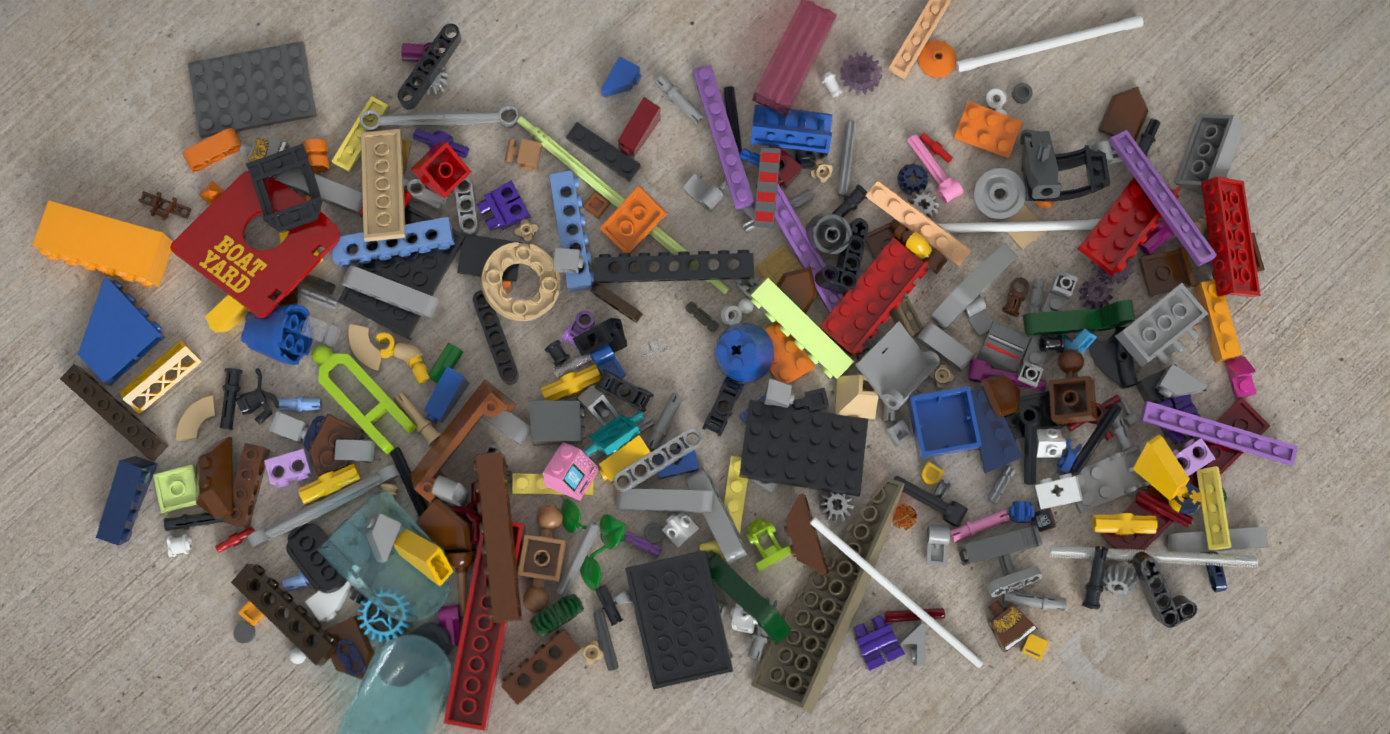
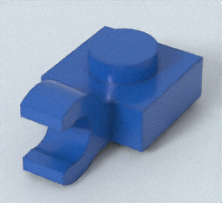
M1072 439L1066 441L1065 449L1067 453L1065 456L1061 455L1056 465L1059 467L1057 473L1061 475L1069 473L1077 457L1076 454L1082 448V444L1079 443L1076 449H1072L1070 446Z

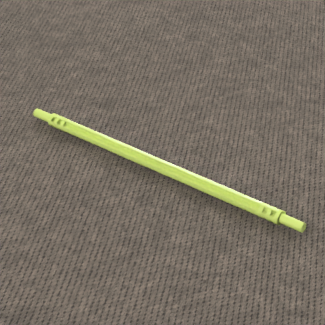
M522 116L517 120L518 124L531 133L530 136L537 142H541L544 148L618 208L625 201L621 195L539 127L535 128ZM658 226L649 233L650 236L673 255H678V252L687 251ZM690 262L689 268L693 271L697 270L699 262ZM705 280L708 284H713L725 295L730 290L720 280Z

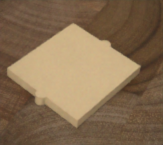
M1024 204L1020 211L1014 216L1008 217L1004 222L1039 220ZM1015 231L1007 233L1021 250H1024L1032 242H1036L1037 238L1046 231Z

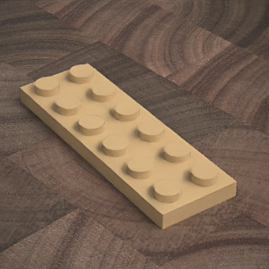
M400 129L361 133L364 240L367 242L405 238L402 132Z

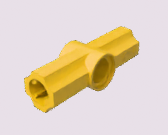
M595 364L577 373H568L558 381L540 389L545 400L558 401L564 397L575 396L581 393L583 389L597 384L601 376Z
M353 463L336 472L331 471L317 478L318 480L299 488L298 491L304 505H308L323 497L330 496L342 490V488L362 480L358 468Z
M1118 513L1115 515L1097 514L1093 515L1092 529L1093 533H1115V535H1134V533L1155 534L1157 520L1156 516H1135L1131 513Z

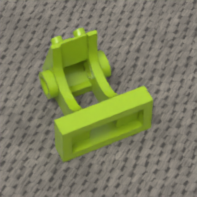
M759 518L752 521L750 526L746 527L749 532L746 534L751 545L755 544L763 560L755 564L758 572L791 554L790 545L782 549L773 534L776 532V529L771 521L767 522L764 518ZM768 535L773 546L763 550L758 539Z

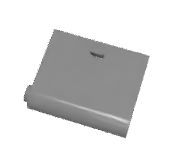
M897 321L855 365L889 408L898 410L940 365V359L934 351L927 350L922 352L900 321Z

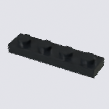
M576 122L566 136V140L629 182L641 167V164L578 122Z

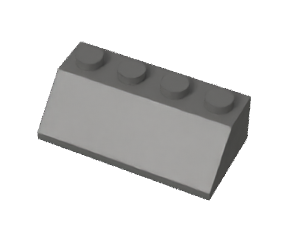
M1199 114L1175 181L1176 185L1203 195L1202 181L1217 176L1227 177L1244 129V125L1235 115Z

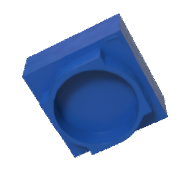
M970 386L910 396L907 399L918 459L974 450L982 446Z

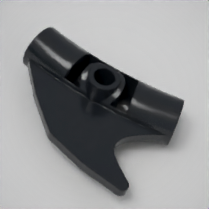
M1126 327L1115 328L1113 335L1108 341L1100 342L1095 339L1089 346L1094 364L1108 378L1118 384L1121 389L1138 385L1133 357L1115 337Z

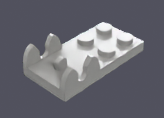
M1139 445L1086 466L1078 474L1075 472L1071 473L1072 477H1078L1083 501L1075 502L1079 513L1150 484L1133 470L1141 455Z

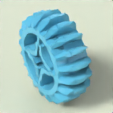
M380 587V594L376 589H373L372 593L374 596L366 594L365 596L369 601L361 600L360 602L365 607L364 609L358 608V612H363V616H358L357 620H364V623H361L359 626L360 628L367 627L364 631L365 635L372 632L370 636L372 640L377 635L378 642H382L384 636L386 642H391V635L395 640H398L397 632L405 635L406 632L402 629L403 626L405 628L411 627L406 623V620H413V617L407 616V614L412 613L414 610L406 608L411 604V601L403 602L407 595L403 594L399 597L400 590L396 589L393 593V587H388L387 593L384 587ZM390 597L398 605L387 607L382 598ZM376 602L377 613L370 618V610ZM383 610L391 611L388 619L379 618ZM401 610V619L395 627L394 616ZM382 621L389 631H379L372 624Z

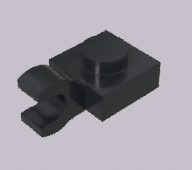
M825 388L807 391L804 393L805 398L793 400L792 404L795 409L808 407L809 411L829 408Z

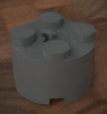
M821 213L813 217L807 224L806 234L809 243L817 251L826 254H837L848 246V241L851 237V227L847 220L839 215Z

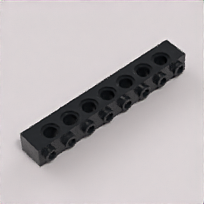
M720 250L718 254H710V251H698V255H690L688 251L678 252V255H670V252H659L658 256H650V253H638V256H631L630 253H620L619 257H611V254H599V257L594 258V282L754 279V254L749 253V250H737V253L730 254L729 250ZM712 260L719 262V267L716 270L709 269V263ZM731 260L739 261L737 269L732 270L728 267ZM673 261L679 262V268L676 271H670L669 265ZM692 261L699 262V268L695 271L689 269V264ZM635 262L639 263V270L631 272L630 265ZM653 262H658L660 265L656 272H651L649 269L650 264ZM619 263V271L611 273V265Z

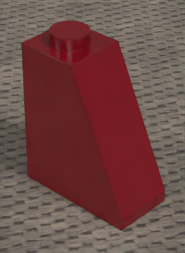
M643 97L618 139L620 151L635 157L661 120V111L658 105Z

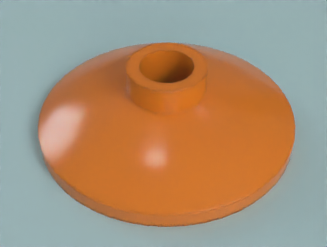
M931 41L925 45L920 53L918 64L926 75L933 78H942L953 71L957 58L955 51L949 44L943 41ZM938 54V55H940L942 58H941V59H936V58H935V55Z

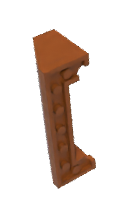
M484 379L410 474L414 489L429 502H433L437 498L432 493L437 477L447 478L440 470L483 415L496 417L502 411L511 413L517 404L488 380Z

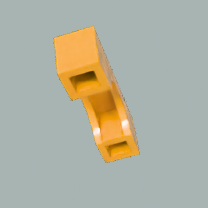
M1215 279L1201 282L1194 287L1198 302L1208 312L1207 317L1211 327L1210 347L1214 361L1218 363L1237 358L1242 354L1226 297L1217 296Z

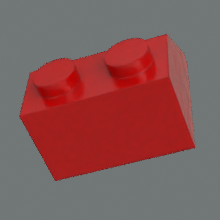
M447 142L436 143L411 168L412 172L425 186L442 198H446L472 172Z

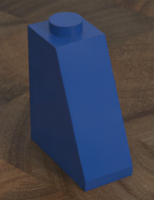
M447 367L424 408V411L428 414L426 417L434 423H437V421L444 423L470 384L467 379L455 370Z

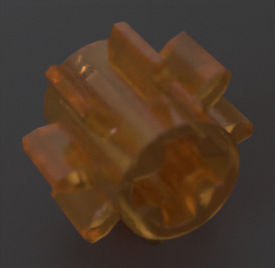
M901 504L896 508L892 522L897 528L901 529L904 527L905 530H908L917 523L914 520L917 518V513L913 507L909 505L905 507L904 504Z

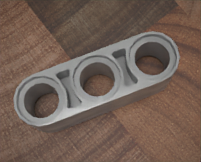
M466 177L455 188L458 219L464 234L475 235L479 230L475 191L471 180ZM468 184L467 190H459L461 185ZM463 204H472L469 209H462ZM469 221L474 222V225H473L472 228H470V229L464 228V225H465L467 222H469Z
M927 322L916 337L920 344L928 350L936 352L939 358L959 372H963L974 357L970 350L931 322Z
M502 411L496 417H488L485 414L482 417L519 445L524 442L531 432L529 425L507 411Z

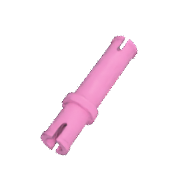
M1003 509L974 522H965V525L950 530V537L953 536L951 540L954 543L968 536L974 537L978 532L1010 521L1009 515H1006L1007 511Z

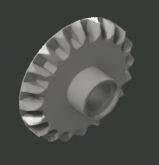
M996 168L984 173L977 181L974 189V199L977 207L989 218L997 220L1014 216L1020 211L1026 198V188L1022 179L1015 172L1005 168ZM999 190L1003 191L1005 197L997 199L994 193Z

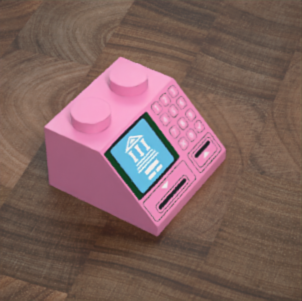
M562 442L543 472L544 486L581 501L599 472V467L581 449Z

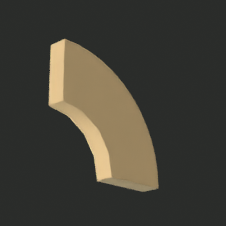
M349 324L348 339L354 355L365 366L379 372L383 358L380 355L381 350L376 349L372 345L370 329Z
M208 396L196 401L184 412L178 423L176 441L198 439L199 430L203 423L216 416L215 396Z

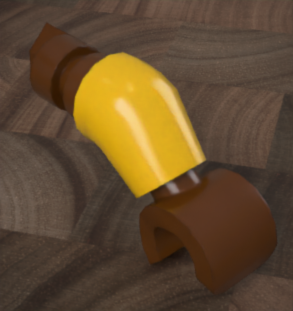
M896 219L892 220L891 228L895 230L894 236L899 240L902 239V242L906 244V248L918 256L921 261H927L929 263L928 267L935 274H938L947 263L946 257L938 250L932 249L927 240L917 231H908V228Z

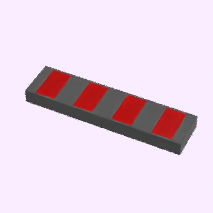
M761 147L754 227L774 228L781 149Z

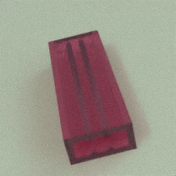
M801 0L754 91L752 101L788 117L835 24L837 14L829 9L817 6L812 1Z

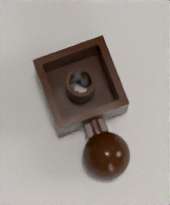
M1067 349L1058 357V366L1062 372L1066 373V378L1049 380L1051 420L1057 425L1097 420L1095 381L1090 376L1078 377V372L1084 365V358L1075 349Z

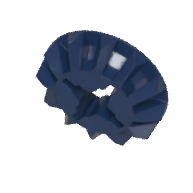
M915 163L906 164L900 169L897 176L899 187L908 194L913 192L918 194L920 190H925L929 181L927 171ZM914 172L915 177L919 180H916L914 185L912 186L911 179H908L907 177H911L912 173Z

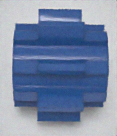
M1012 502V506L1009 507V517H1012V522L1030 523L1031 518L1035 517V507H1031V502Z

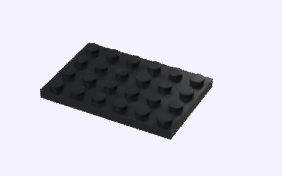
M408 205L405 208V224L433 220V218ZM452 229L455 244L450 245V248H433L426 253L416 251L404 257L394 255L388 260L372 259L370 263H359L357 267L433 296L466 236ZM430 233L427 239H435L437 237V233ZM411 236L408 239V243H415L417 236ZM391 240L388 246H396L398 240ZM372 243L369 246V250H375L378 244ZM345 287L337 301L406 339H409L421 318L420 315Z
M750 400L739 477L859 497L861 494L868 419L815 410L809 411V409L803 408L795 409V407L788 406V408L766 405L764 402Z
M706 550L625 568L653 689L734 671Z

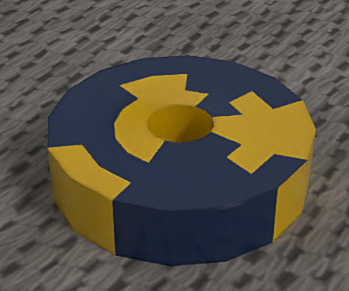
M1187 483V490L1181 497L1176 496L1172 500L1168 499L1172 509L1182 514H1191L1197 511L1202 502V495L1199 489Z

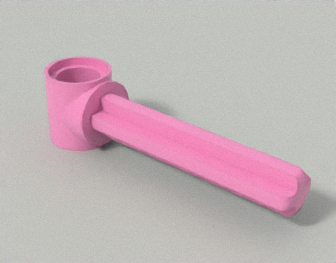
M915 134L908 138L907 142L938 183L937 192L940 198L945 203H948L962 194L963 189L955 178H948L919 137Z

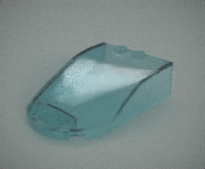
M388 491L375 492L317 550L355 589L388 616L407 622L424 620L435 614L446 601L450 591L449 577L441 586H438L402 558L394 545L386 562H377L365 534L367 531L366 523L374 514L380 513L402 523L396 538L405 529H408L433 543Z
M417 635L400 636L382 645L374 654L337 734H433L452 682L451 665L442 648L432 640Z

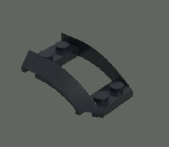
M303 143L246 163L262 209L263 219L278 232L284 233L318 220L322 198ZM301 167L311 200L275 212L265 180Z
M1085 145L1084 148L1076 151L1055 154L1058 171L1086 165L1088 185L1077 189L1060 191V195L1057 198L1034 199L1032 197V189L1027 181L1022 158L1021 172L1024 173L1025 201L1054 202L1071 200L1095 193L1110 185L1106 153L1100 150L1098 152L1089 149V145Z

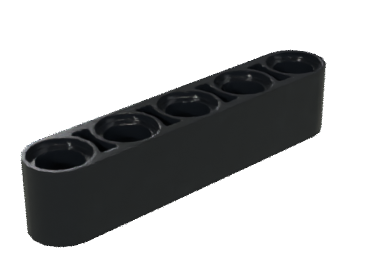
M448 23L441 29L399 89L397 97L404 109L411 110L418 105L461 43L462 37L457 25ZM449 33H456L452 38L447 37ZM440 48L445 49L441 54L436 53ZM428 64H434L432 69H425ZM417 80H423L421 85H414ZM405 96H412L411 100L403 101Z
M482 290L477 291L473 295V303L499 375L504 383L508 385L515 384L519 379V373L497 312L488 302L484 305L478 304L479 298L485 296ZM488 315L494 316V320L491 323H485L484 319ZM495 333L501 335L500 340L497 342L491 341V336ZM500 352L508 353L505 360L497 358ZM508 370L514 371V376L511 379L504 377L505 372Z

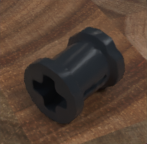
M1043 334L1040 336L1039 349L1041 352H1047L1048 350L1062 353L1064 351V336L1049 337Z
M559 340L554 341L544 349L555 361V366L561 365L570 358V355L566 354L560 346L561 342Z

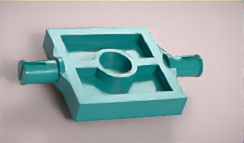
M641 411L632 417L619 415L589 436L593 444L584 449V452L588 457L597 450L603 451L606 455L616 452L620 446L630 442L636 435L641 433L635 424L645 418Z

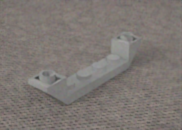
M1059 271L1046 296L1041 312L1064 311L1067 300L1072 296L1078 278ZM1041 335L1031 336L1020 364L1017 378L1018 381L1033 387H1037L1043 372L1042 366L1048 350L1047 352H1041L1039 349Z

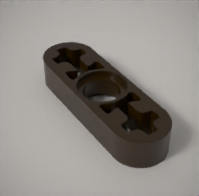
M597 282L590 290L596 297L635 323L643 315L635 307Z

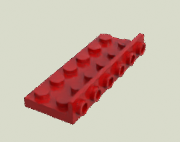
M1218 176L1202 181L1201 187L1209 243L1217 254L1212 259L1217 296H1261L1244 181Z
M1134 177L1078 247L1081 253L1111 276L1117 271L1120 273L1128 264L1126 262L1127 258L1132 259L1138 251L1137 245H1142L1149 237L1146 233L1148 231L1152 232L1157 227L1159 222L1156 220L1159 217L1163 218ZM1168 186L1176 199H1178L1180 196L1177 193L1181 188L1177 186L1175 190H1172Z
M893 237L860 276L856 286L845 294L820 324L819 328L849 355L860 354L866 347L864 342L867 338L872 339L879 331L876 327L880 323L884 324L890 318V310L893 307L897 309L903 302L901 297L904 293L909 294L916 286L914 281L917 278L921 279L927 273L926 267L929 263L921 261Z

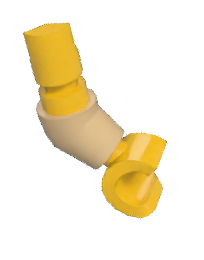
M379 333L376 336L380 344H390L387 349H381L380 355L382 358H390L394 355L405 361L412 368V372L419 385L430 379L427 373L428 369L423 364V354L419 348L413 344L401 342L396 344L394 338L388 333Z

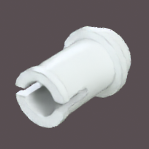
M830 71L821 77L822 84L825 83L833 98L840 95L843 90L835 79L836 75Z

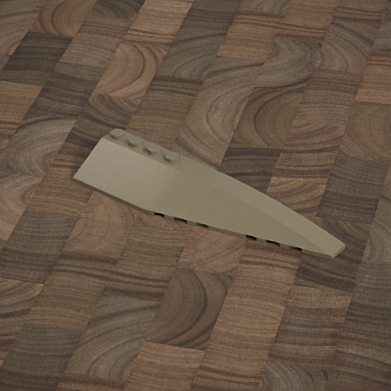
M888 477L883 479L871 495V500L865 507H862L859 511V516L853 523L849 524L846 528V533L840 538L874 568L886 540L904 487V483ZM835 544L825 556L829 573L821 574L817 571L815 574L812 573L808 579L809 582L803 590L800 589L795 596L797 598L785 609L782 618L792 631L779 645L771 639L751 683V686L811 714L871 579V575Z

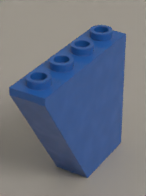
M106 277L103 279L78 355L105 384L111 386L164 339L165 336L161 333L163 329L155 321L152 323L148 319L150 315L142 307L138 309L135 305L137 301L129 293L124 294L122 291L124 287L116 279L112 281Z

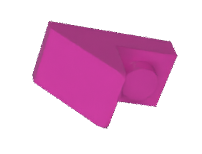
M1246 357L1225 360L1235 399L1257 394L1252 379V374L1256 371Z

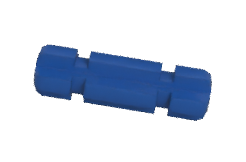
M745 148L741 151L740 158L742 160H749L750 163L759 166V154L751 153L750 150Z

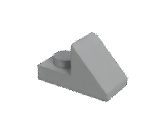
M918 624L899 642V644L914 645V649H911V661H914V665L925 666L926 624Z

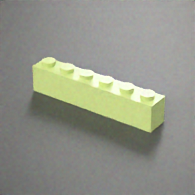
M765 278L750 293L752 297L750 301L758 309L762 307L766 310L765 316L773 323L777 321L781 325L779 329L787 337L791 335L795 339L793 343L801 351L806 349L810 353L807 357L815 364L819 362L824 367L822 371L829 378L833 376L838 379L854 362L769 278Z

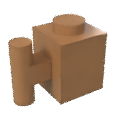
M509 139L504 162L512 164L513 157H518L517 163L522 170H538L542 152L541 142L521 139L520 148L515 147L516 140Z

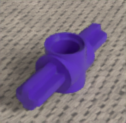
M416 129L413 133V139L427 144L429 150L436 143L447 142L458 156L463 158L468 156L469 148L453 142V137L445 132L436 131L431 134Z

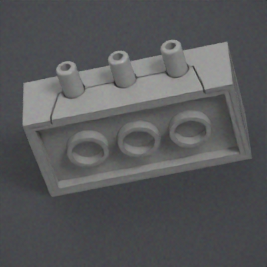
M1181 283L1115 337L1141 367L1149 363L1156 356L1163 364H1166L1170 359L1163 350L1172 344L1178 352H1181L1185 347L1178 338L1185 332L1193 340L1197 339L1200 335L1193 326L1203 319L1208 312L1184 284Z

